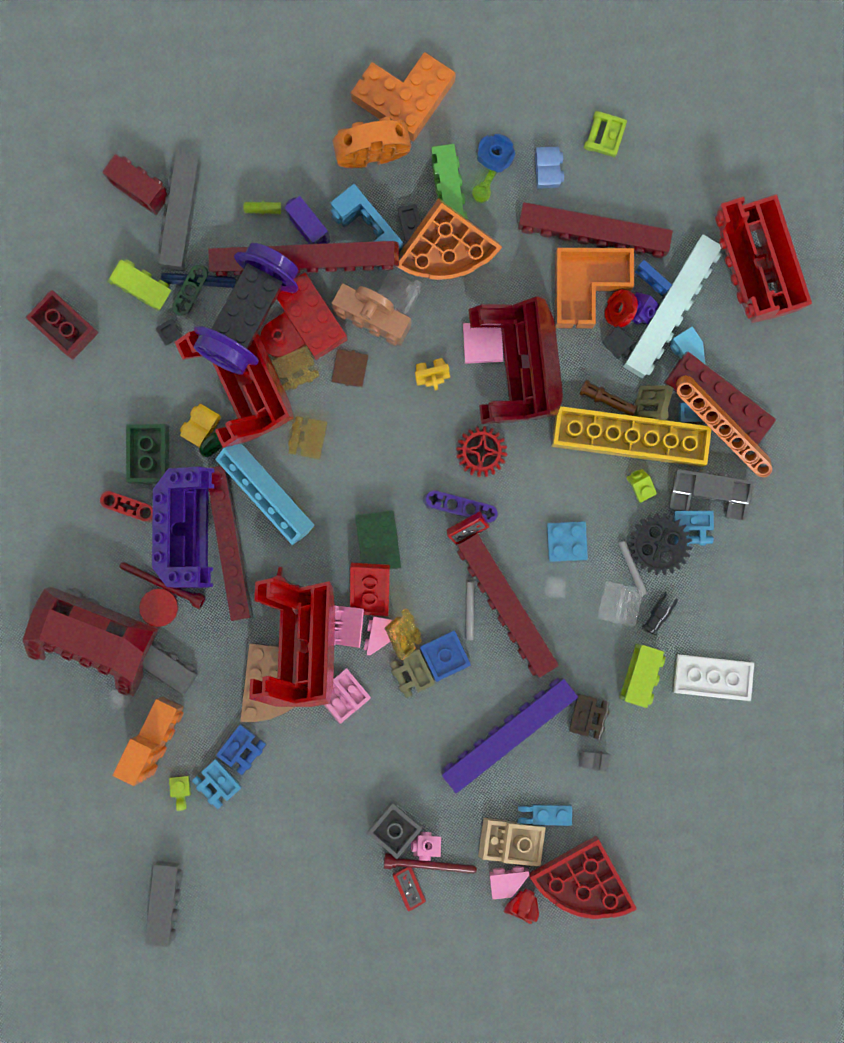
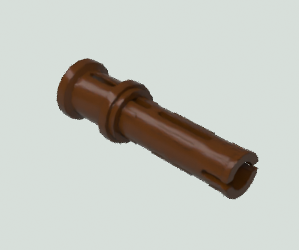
M589 380L585 381L579 394L594 399L595 403L602 402L629 416H633L637 409V405L635 406L606 392L604 387L589 383Z

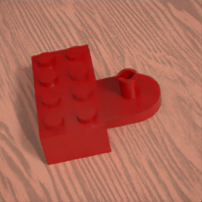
M304 272L294 279L298 285L297 292L280 291L276 300L284 313L268 322L261 331V341L267 354L272 357H287L306 345L315 360H318L348 340L347 335Z

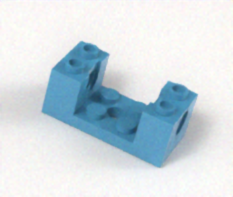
M355 184L330 202L332 218L338 225L342 224L345 228L362 214L361 218L367 225L371 224L374 228L373 232L377 239L373 242L396 241L399 243L400 253L403 248V242Z

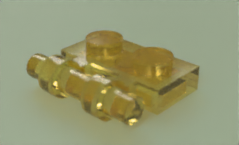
M307 346L272 361L279 379L287 377L289 382L282 384L285 391L289 389L294 390L299 385L313 382V379L320 377L317 370L310 372L308 367L315 364ZM303 370L305 375L294 379L292 374Z
M296 416L295 423L292 424L293 433L288 443V446H290L288 454L296 455L297 448H301L302 457L320 460L328 422L309 418L306 426L302 425L303 417ZM301 431L306 432L304 442H299Z
M408 609L401 611L403 618L397 616L385 627L398 659L404 660L416 649L413 642L415 644L422 642L420 630L416 628L413 614H410Z

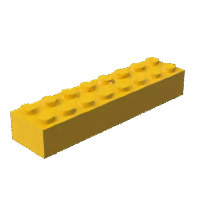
M560 406L558 415H555L551 447L704 467L708 462L711 428L703 425Z

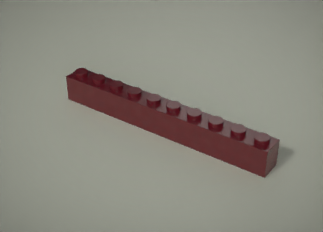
M396 241L267 246L292 261L298 268V273H300V270H307V273H318V269H325V272H337L338 268H344L345 272L356 271V268H363V271H374V267H382V270H393V266H399V243ZM248 247L208 248L209 272L216 273V276H227V273L234 272L235 276H240L244 269L236 262L234 255L237 252H246Z

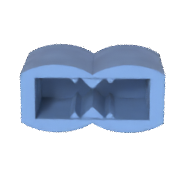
M536 147L537 189L559 188L561 182H564V171L560 170V164H563V152L559 151V147Z

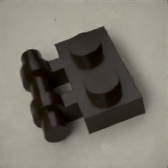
M578 694L569 732L588 736L590 729L595 730L593 738L601 740L602 732H605L606 728L604 724L606 715H609L610 710L608 707L610 702L602 700L601 707H597V698ZM594 712L599 713L597 724L592 723Z

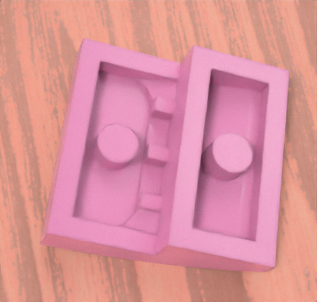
M463 323L465 364L503 362L501 328H470V323Z
M346 668L333 679V692L330 704L324 706L337 722L341 724L370 700L371 697Z

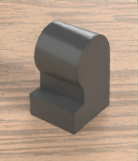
M581 751L579 767L608 772L610 755L603 752Z

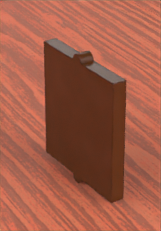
M338 349L332 382L345 384L346 387L350 385L363 388L369 355L356 353L354 350L345 351Z

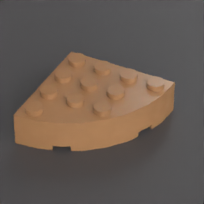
M249 644L240 722L269 720L285 714L294 708L275 707L249 699L250 679L262 681L264 676L277 678L279 646Z

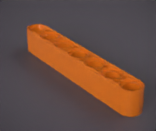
M686 375L681 376L676 383L679 397L759 477L769 476L772 473V464L769 456L693 378ZM689 385L690 388L684 390L681 388V386ZM697 398L703 399V401L700 403L694 402V400ZM710 411L716 412L713 416L707 415ZM722 425H729L726 429L720 428ZM735 438H741V439H742V440L739 441V442H734V441H733ZM748 451H754L751 455L746 454ZM760 464H767L766 467H758Z

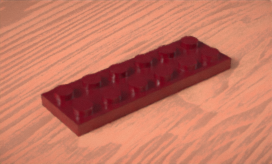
M685 352L664 381V384L674 388L673 391L677 393L676 383L681 376L686 375L693 378L757 445L776 421L773 416L690 352ZM683 385L681 386V388L686 390L689 389L690 386ZM697 398L694 400V402L700 403L703 401L702 398ZM710 411L707 413V415L713 416L716 414V412ZM725 424V425H722L721 427H722L723 429H726V428L729 427V425H726V424Z

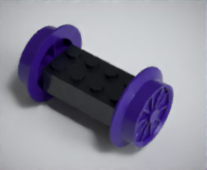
M250 243L246 252L235 253L234 258L244 270L212 328L194 327V331L198 335V339L193 346L194 349L212 363L236 374H243L248 364H258L259 360L249 351V348L280 291L295 293L298 290V285L294 281L299 272L296 265L281 253L258 243Z

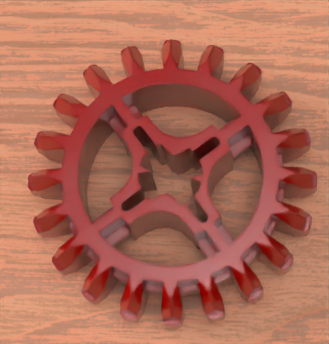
M478 426L475 427L476 433H473L472 429H468L470 436L463 433L462 437L465 441L458 440L462 447H456V451L462 452L456 455L458 459L463 458L459 465L466 464L463 469L465 472L469 468L472 469L470 471L471 476L474 474V471H477L478 478H480L481 472H484V476L488 477L489 470L494 475V467L497 470H501V466L498 463L505 464L506 461L501 457H507V453L502 452V450L507 449V445H500L505 439H497L500 435L499 432L492 435L493 428L489 430V433L486 432V426H483L482 432L479 431ZM480 437L478 446L466 447L472 439ZM486 438L493 441L497 451L487 447ZM483 443L484 451L487 454H484L480 461V453L476 452V450H479ZM466 453L476 456L477 466L468 460ZM486 457H497L491 465L483 467Z

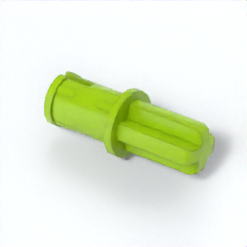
M264 200L262 202H244L243 210L244 213H261L263 216L264 214L281 215V202H264Z

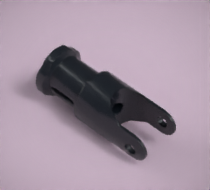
M664 592L651 611V616L647 623L642 625L643 629L654 636H657V631L661 624L666 622L678 602V598H676L669 608L661 609V604L667 592Z

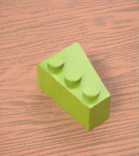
M127 259L124 261L120 260L107 282L111 285L115 284L122 291L130 293L138 300L159 311L171 292L168 288L169 285L160 279L158 282L152 279V274L144 269L139 271L134 268L135 264Z

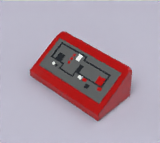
M479 511L448 528L447 536L458 545L489 528V524Z
M405 867L393 873V878L407 911H411L426 902L412 867Z

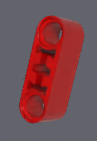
M111 491L104 492L100 497V503L104 508L144 522L153 521V506ZM109 496H114L115 502L113 505L109 506L107 504V498ZM121 502L136 507L137 510L133 511L120 506ZM146 508L151 510V515L148 518L143 517V511Z

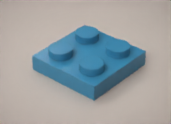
M586 522L547 523L549 562L588 560Z

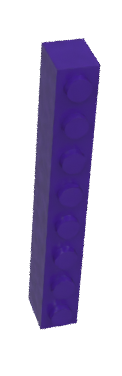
M558 678L554 679L549 684L550 688L545 692L541 690L533 696L535 700L531 703L525 702L518 708L520 711L517 714H510L503 720L504 724L502 726L493 727L488 732V737L484 740L482 737L473 743L474 748L469 752L467 749L457 756L459 759L455 763L449 762L442 768V777L456 794L578 698L564 678L560 680Z

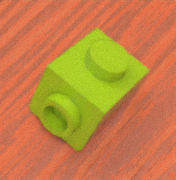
M643 469L636 470L626 477L640 503L657 494L650 476Z

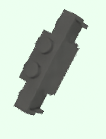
M675 470L668 509L689 511L691 497L726 502L725 518L746 520L754 481L730 478L729 474L718 473V476L711 475V472L707 470H699V472Z

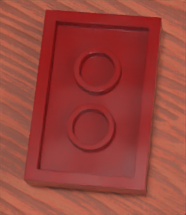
M351 563L350 607L364 609L363 615L388 616L390 565Z

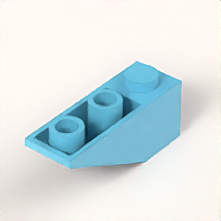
M693 326L670 341L671 350L675 355H679L682 358L685 352H690L705 364L703 341Z

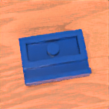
M645 260L639 264L635 271L640 278L662 297L672 286L669 281Z

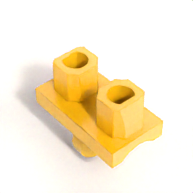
M443 358L435 359L433 361L434 367L427 369L426 363L416 364L415 378L417 386L424 384L426 387L433 386L436 391L438 390V384L444 383V379L450 378L449 366L445 364Z

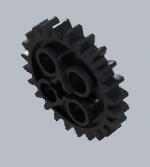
M655 513V519L648 515V522L641 519L642 526L636 524L635 527L638 531L631 532L635 538L629 539L630 542L634 543L629 549L635 550V553L631 556L638 557L635 563L642 562L641 569L647 566L648 573L654 569L656 575L659 574L660 570H662L663 575H666L668 569L671 573H674V567L680 570L681 566L679 563L686 564L684 557L691 556L686 551L693 548L688 545L693 540L686 537L691 532H684L683 530L687 525L680 526L681 519H678L676 522L673 521L674 515L667 519L666 513H663L662 518L659 517L658 513ZM654 526L658 527L661 532L657 537L653 536L650 531ZM665 528H668V533L663 541V544L666 546L660 549L657 559L654 560L653 557L659 545L656 541L659 542L662 539ZM670 534L678 536L679 541L677 544L669 542L668 537ZM645 544L653 547L652 554L644 552L643 547ZM662 552L670 553L671 560L667 562L662 560Z

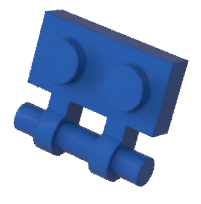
M240 724L216 756L230 767L235 762H238L240 766L236 771L243 775L246 770L251 768V763L254 759L262 754V749L266 743L260 739L256 745L253 744L251 741L256 735ZM248 748L251 752L244 759L241 754Z

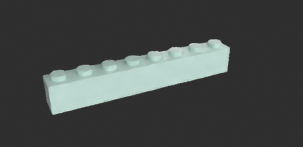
M705 235L700 237L623 367L641 378L646 374H651L655 367L653 365L656 358L659 360L664 352L662 348L664 343L670 342L674 335L672 333L675 326L679 327L684 318L681 316L683 311L689 310L693 303L691 300L694 294L697 295L703 286L700 284L702 279L708 278L712 271L710 268L713 262L716 263L722 253L719 252L721 249L719 243Z

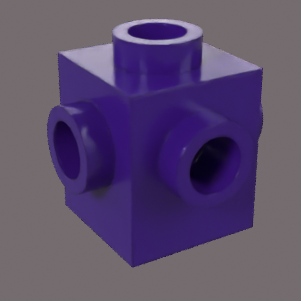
M636 292L635 296L637 297L638 307L632 321L636 324L644 323L649 325L660 305L650 295Z

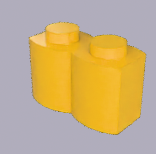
M201 403L193 407L190 412V420L184 422L180 428V436L198 448L211 435L221 419L218 413Z

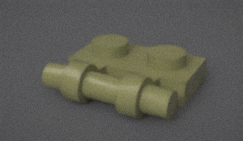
M419 649L401 657L405 664L399 667L396 660L389 663L392 668L391 673L393 676H396L400 685L399 689L406 698L413 695L410 690L413 686L416 687L419 693L435 685ZM406 670L408 671L412 679L409 682H406V679L402 673Z

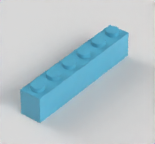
M242 444L223 448L215 460L291 545L305 537L315 525Z

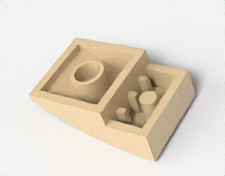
M483 818L478 857L483 860L501 861L509 864L541 866L546 827L533 824H519L515 821Z

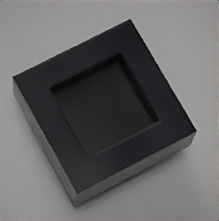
M172 319L155 328L166 346L182 337Z

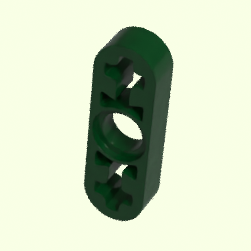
M199 264L191 268L173 302L172 308L175 314L183 316L190 312L209 275L208 269L204 265ZM201 268L204 277L201 276L198 278L197 282L200 283V285H198L196 282L190 281V278L194 280L197 276L195 270H199ZM187 285L195 287L196 292L194 295L190 296L186 293L185 288ZM185 298L191 299V302L187 300L184 304L186 310L179 311L177 304H181Z

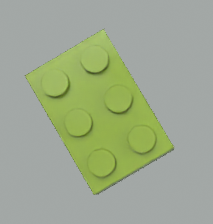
M635 644L619 699L644 708L652 704L654 699L652 691L654 686L658 685L660 679L658 671L660 667H663L666 656H663L664 651L642 644Z

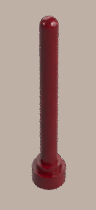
M125 562L120 564L122 570L189 600L192 607L200 610L205 602L206 596L201 593L192 594L181 588L166 587L160 578Z
M385 853L384 869L402 866L463 873H476L477 871L476 866L396 859L390 853Z

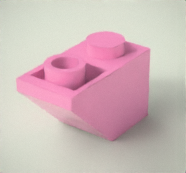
M374 617L373 620H369L367 631L371 633L370 639L365 640L364 650L367 651L366 655H372L394 639L396 620Z
M514 866L512 870L495 868L493 872H489L492 899L513 897L529 877L528 868Z

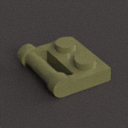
M669 385L640 386L635 402L637 409L633 416L667 420L669 415L668 406L674 388ZM644 406H658L657 411H643Z

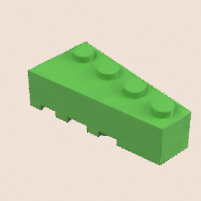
M455 144L434 146L431 150V161L437 200L439 198L468 219L467 211H463L465 197L460 189L462 177L461 174H458L460 164L459 157L456 156Z

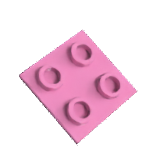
M335 605L334 645L360 648L364 609Z

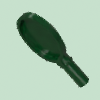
M216 432L207 437L202 443L199 453L203 457H209L222 448Z

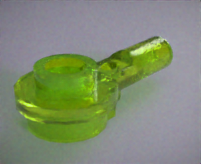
M489 170L484 181L473 188L472 196L474 200L480 203L489 200L491 196L490 184L497 172Z

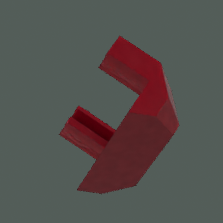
M536 296L513 305L481 304L468 309L470 328H501L509 401L488 402V404H480L481 424L513 423L558 415L563 399L555 320L545 299Z
M54 587L44 588L33 608L23 637V644L27 656L33 660L40 659L45 661V652H55L60 654L65 660L71 661L73 659L78 661L83 667H93L103 675H113L116 690L122 695L134 696L144 676L143 661L159 629Z

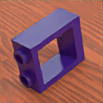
M300 195L297 198H291L286 203L285 210L288 219L308 244H328L331 242L328 230Z

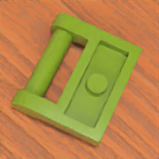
M595 111L593 125L583 148L616 158L627 120ZM601 122H607L601 143H595Z

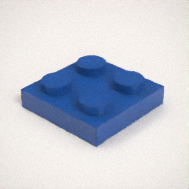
M455 630L420 646L436 682L471 666Z

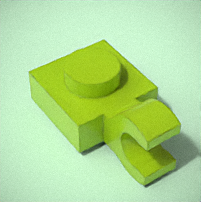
M190 776L170 777V798L176 797V810L183 811L187 809L185 796L191 795Z

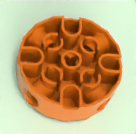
M384 117L379 119V121L365 124L363 122L353 123L352 128L338 130V134L332 140L338 165L344 168L367 167V164L371 162H377L378 165L385 164L407 155L411 148L407 124L403 122V119L391 120L390 117Z

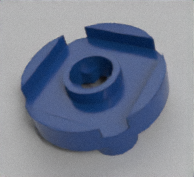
M495 134L490 137L487 135L479 143L477 160L490 170L498 173L503 172L514 160L515 151L513 143L509 138L501 134ZM499 150V155L493 154L492 151Z

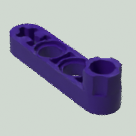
M430 491L423 497V502L429 509H436L468 518L478 513L479 506H481V511H488L490 509V513L493 514L488 519L486 518L487 515L482 514L487 523L493 522L498 516L497 509L492 505L451 494ZM433 495L437 499V502H435L434 505L431 504L432 501L429 500V497H432ZM443 496H444L445 499H444V501H443V508H442V507H440V505L442 504V503H441V500L443 499ZM449 499H454L457 502V507L454 510L447 507ZM467 504H472L475 507V512L472 515L467 514L465 511Z

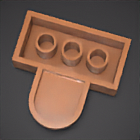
M342 283L332 302L333 310L338 318L342 320L347 318L353 321L352 324L360 329L363 327L369 329L370 334L375 337L382 336L386 338V342L393 346H396V344L401 346L411 328L410 317L394 310L393 303L381 294L363 286H359L355 290Z

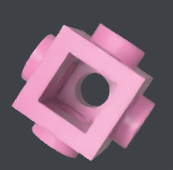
M420 832V836H416L411 842L413 856H419V860L431 861V857H441V837L432 836L431 832Z

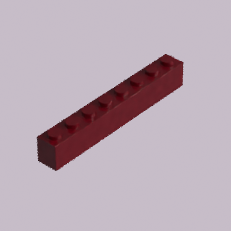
M525 202L522 205L518 230H522L525 234L540 233L542 237L556 236L563 241H570L572 239L577 240L580 244L593 243L600 248H607V246L634 248L635 254H652L654 258L667 256L673 230Z
M222 466L211 467L214 468V473H212L214 488L209 489L230 619L231 621L252 618L229 475Z
M476 534L458 545L459 550L456 551L462 561L466 560L469 565L467 567L468 572L472 577L476 576L479 583H477L479 590L482 594L486 592L489 597L487 600L492 610L496 609L499 613L497 619L502 627L507 626L510 631L507 635L512 643L516 642L519 649L517 651L523 660L526 658L530 665L527 667L533 676L537 675L540 678L558 667L557 661L479 535Z

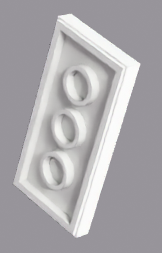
M677 654L673 693L751 701L754 663Z

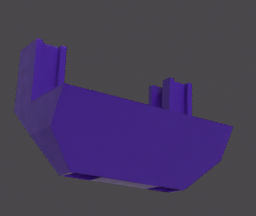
M169 468L153 488L152 568L166 587H213V583H211L213 567H208L209 489L214 488V484H212L214 468Z

